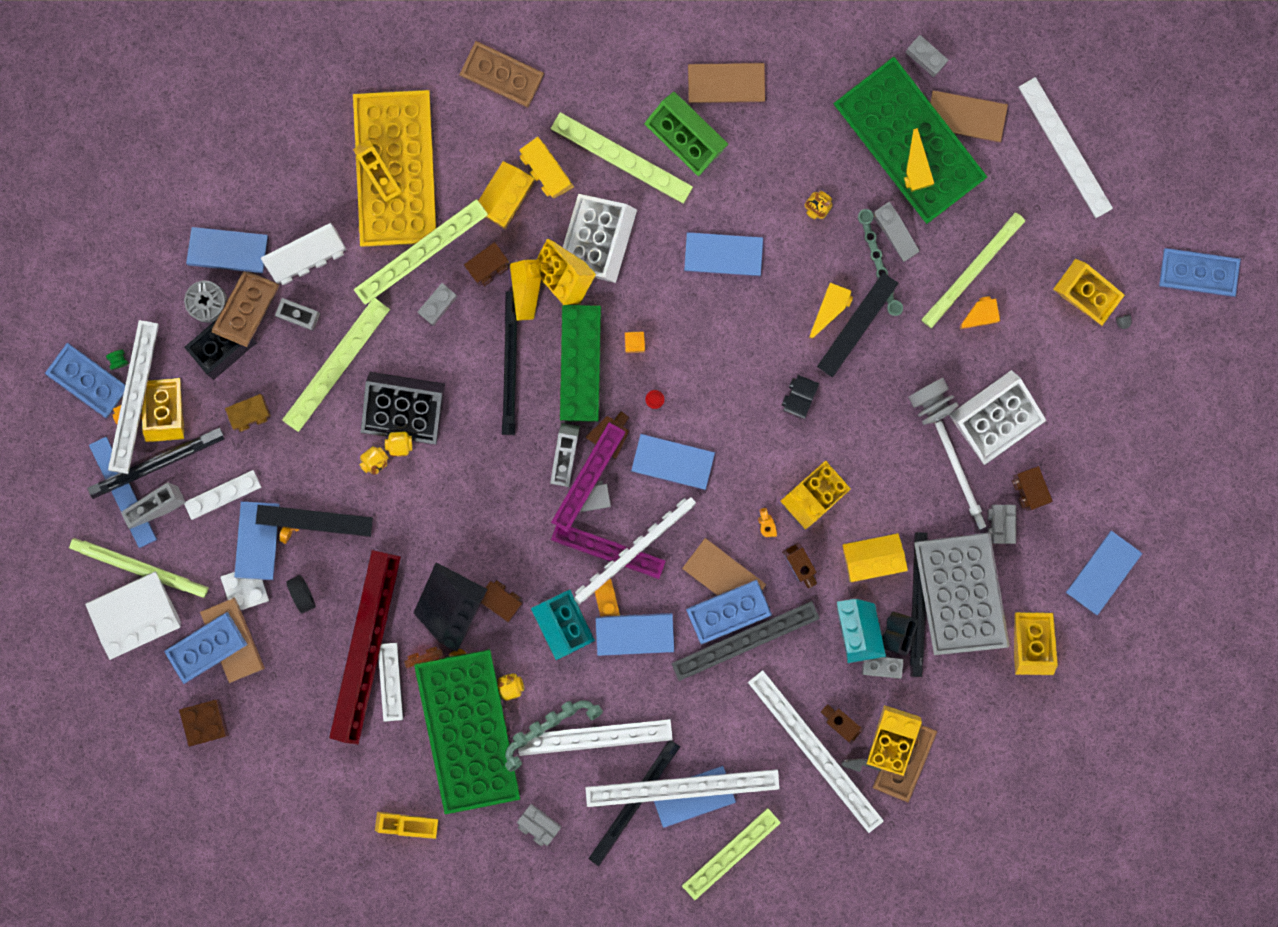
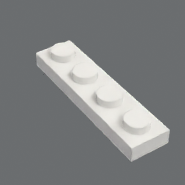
M254 470L186 501L184 505L191 520L262 487Z
M381 644L378 657L383 721L403 720L398 644Z

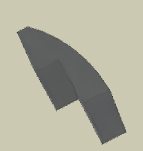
M847 759L841 762V766L858 772L861 771L862 765L881 771L880 768L868 765V759Z

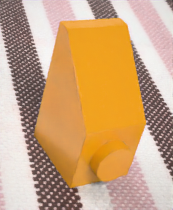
M990 296L979 298V302L974 304L961 323L960 329L1000 322L996 299H991Z

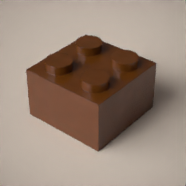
M495 242L464 264L479 287L481 285L484 287L489 285L493 281V276L504 274L509 270L508 266L510 265L508 259Z
M1039 466L1013 475L1014 479L1011 482L1014 490H1018L1021 497L1018 500L1022 509L1026 508V511H1030L1053 502Z
M490 581L485 587L488 590L482 604L505 621L510 622L523 604L520 601L522 597L513 591L509 593L504 590L506 586L500 581Z
M219 699L179 709L189 747L229 736Z

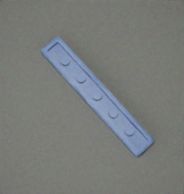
M104 437L90 444L89 447L104 478L107 479L118 474V472L108 470L112 453V446L108 438ZM130 483L111 491L121 512L138 502ZM149 522L130 529L139 548L157 540Z

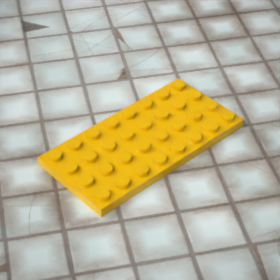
M430 91L353 94L355 147L369 139L401 190L400 194L385 202L356 156L360 247L416 244L436 229Z

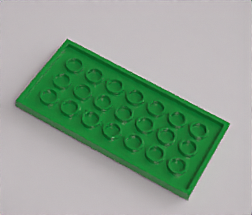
M892 57L833 103L926 225L988 178L895 57ZM918 128L934 185L911 192L910 188H906L904 177H907L906 170L913 130Z
M486 649L414 664L444 814L520 800L515 770L509 772L505 766L507 762L505 752L510 744L491 650Z

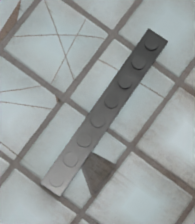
M811 601L671 664L678 680L681 681L820 618Z

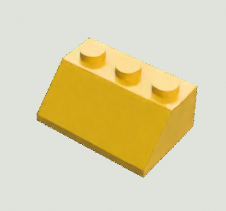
M536 137L519 150L521 152L520 159L525 165L529 164L533 170L530 173L536 181L540 179L544 185L541 189L547 197L551 195L552 198H556L574 187L539 137Z
M503 161L478 200L488 213L485 218L506 229L535 183V179L519 168Z
M899 533L842 545L850 582L908 571Z

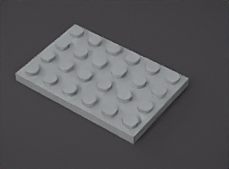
M990 532L916 541L914 544L934 655L1008 648L1010 644Z

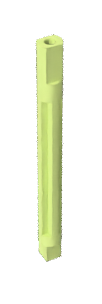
M1016 212L984 250L922 318V322L930 328L938 322L967 286L1022 226L1025 220L1021 215Z
M73 538L69 547L81 554L143 577L156 571L162 584L203 598L206 597L209 587L190 581L182 576L87 541Z

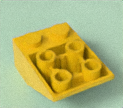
M547 239L536 259L539 260L541 280L563 305L580 304L596 274L586 262L552 240Z
M824 461L780 502L806 530L850 491L851 488L828 462Z
M884 705L867 764L904 776L922 723L921 717Z

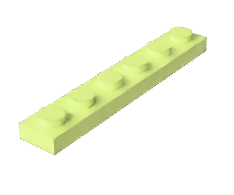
M767 808L690 877L682 887L696 900L781 822Z

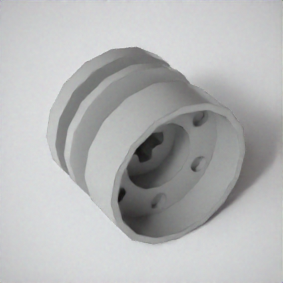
M199 281L191 285L185 293V308L195 319L204 323H213L223 310L228 296L221 287L213 282ZM203 297L209 299L207 301L208 305H204L203 303L201 304V302L204 301Z
M944 378L933 382L908 397L914 408L923 406L924 409L918 414L919 417L926 413L929 416L921 421L923 425L941 420L950 415L959 406L957 402L950 406L948 405L947 401L954 398L953 395L943 396V393L949 389Z

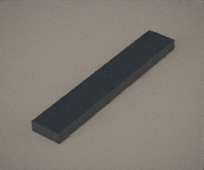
M884 272L881 274L817 367L832 378L835 376L899 283Z
M257 505L255 525L371 537L373 517Z

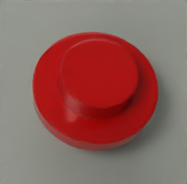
M658 390L648 392L645 398L647 406L651 409H659L664 404V395Z

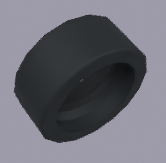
M301 575L286 581L290 595L301 614L316 607L313 596Z

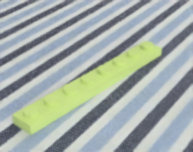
M561 112L551 127V130L683 204L693 186Z
M477 199L357 286L354 291L366 305L373 298L377 297L486 217L488 213Z
M376 298L371 300L282 421L296 431H300L390 309Z

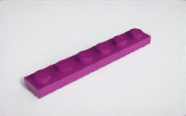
M610 422L608 423L551 523L566 532L569 531L626 433L625 431Z
M556 526L551 541L608 562L612 560L616 562L620 558L619 554L624 549H631L570 527L569 531L566 532ZM640 552L624 567L659 580L666 561Z

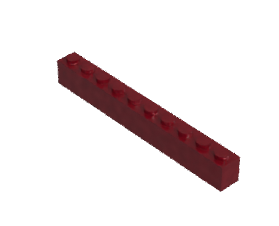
M375 550L371 551L329 736L330 739L359 745L401 556Z

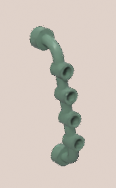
M863 209L858 214V221L863 225L865 232L864 240L869 244L871 250L870 258L875 263L877 269L876 277L879 278L880 270H883L886 275H888V270L883 266L882 252L877 247L875 241L876 234L872 231L870 225L874 217L873 213L869 209ZM872 234L874 239L868 240L867 235ZM878 252L879 258H874L873 253ZM892 293L887 300V311L891 316H898L903 311V305L900 301L894 300Z
M580 700L574 704L571 701L564 703L561 706L563 711L556 714L555 711H552L545 716L547 721L540 725L537 721L529 726L530 732L524 735L523 732H519L513 736L514 742L507 747L505 752L507 760L505 766L509 772L518 769L522 762L518 756L513 757V752L518 748L524 747L533 738L541 736L549 728L557 726L566 717L574 715L577 710L581 708L588 709L586 712L590 720H594L603 713L599 705L594 706L587 700Z

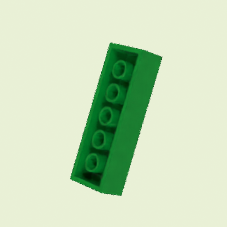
M562 305L560 421L599 422L601 306Z

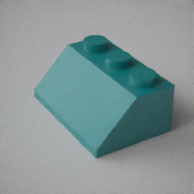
M570 589L531 608L555 660L595 641Z
M859 599L838 601L837 614L847 663L886 657L875 604Z

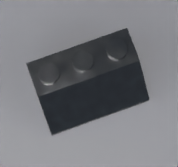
M217 319L184 347L203 371L213 380L257 344L253 337L248 347H245L212 333V328Z

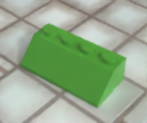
M672 92L662 100L644 123L698 177L729 145L675 92Z

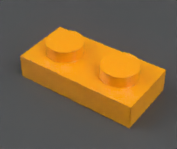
M609 579L595 591L600 616H620L612 580Z

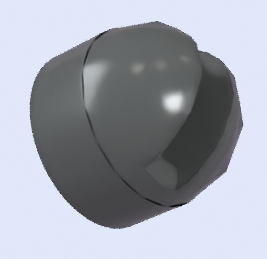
M1130 314L1123 315L1124 317H1116V323L1120 328L1127 329L1131 326L1132 319Z

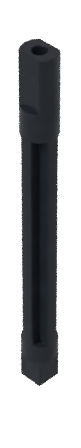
M513 291L505 292L502 435H515L518 321L516 319Z
M219 427L131 467L129 474L118 473L87 489L92 499H95L221 442L225 438Z
M914 532V543L916 541L928 540V533ZM914 544L911 617L918 619V625L912 637L910 648V676L922 677L925 601Z
M669 740L641 782L658 780L681 746ZM642 802L626 803L588 858L590 861L600 866Z

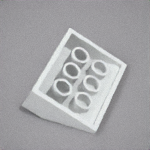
M578 194L563 248L586 262L596 274L594 278L616 283L637 209L624 203Z
M329 223L261 257V260L275 282L286 285L293 281L292 277L299 275V277L304 276L310 272V268L314 266L316 268L322 267L327 264L326 260L332 257L334 260L342 257L346 248L337 230Z
M1012 370L950 414L956 427L984 465L1046 421L1023 381Z
M156 571L85 604L101 644L110 660L172 632L181 626L180 618Z

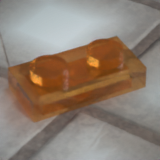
M433 647L426 650L427 654L419 656V653L407 656L408 660L404 661L405 666L409 668L416 663L444 656L443 651Z

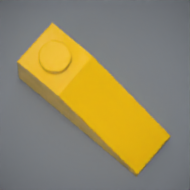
M918 128L913 130L906 170L907 177H904L906 188H910L911 192L934 185Z
M369 139L353 149L385 202L401 193V190Z
M522 260L510 263L517 321L533 320L541 282L539 260Z
M833 283L829 284L809 338L813 339L846 306L850 307L853 296H850L851 290Z

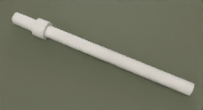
M939 421L935 423V426L970 506V514L974 516L980 530L986 527L981 515L982 510L975 501L943 422Z

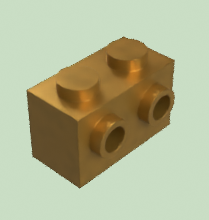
M261 394L225 408L232 429L235 431L239 430V432L250 429L249 425L263 424L268 421L267 418L271 417L265 399Z

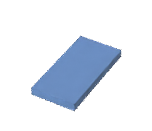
M192 227L186 264L189 266L263 273L264 263L261 257L266 255L268 235Z
M687 232L684 271L761 276L763 238Z
M1164 248L1159 286L1236 297L1241 259Z
M69 343L64 346L45 372L47 376L105 418L109 417L113 408L117 406L124 395L125 384Z
M640 434L631 471L706 490L715 452Z
M241 502L234 577L240 579L274 580L278 527L255 525L257 505L280 507V504Z
M1110 531L1066 593L1095 615H1098L1142 553L1113 531Z
M757 579L686 609L701 644L772 615Z
M226 612L164 652L181 681L185 684L247 646V643L229 613Z
M672 613L596 617L597 656L674 652Z
M721 766L692 777L726 774L724 767ZM733 794L659 800L654 801L664 828L736 803Z

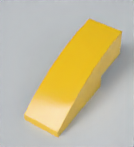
M377 812L375 831L400 836L436 839L438 819Z

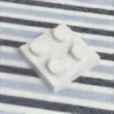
M235 572L221 576L227 599L236 598L240 610L269 601L263 580L235 578Z

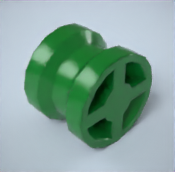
M124 349L106 355V359L110 361V370H116L129 364L128 360L124 357Z

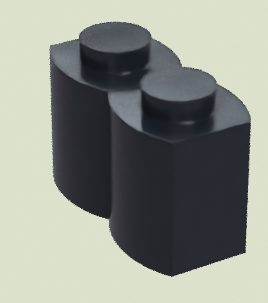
M800 375L797 376V379L792 378L789 386L792 391L789 396L785 395L781 405L785 407L783 411L804 420L819 383Z
M892 611L887 618L886 631L882 635L884 649L907 656L911 648L912 637L917 629L918 619Z

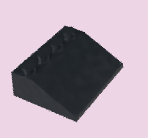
M369 372L365 385L361 433L388 437L391 432L405 431L409 436H412V441L436 445L445 383Z
M436 562L413 613L439 643L457 652L472 625L488 589Z

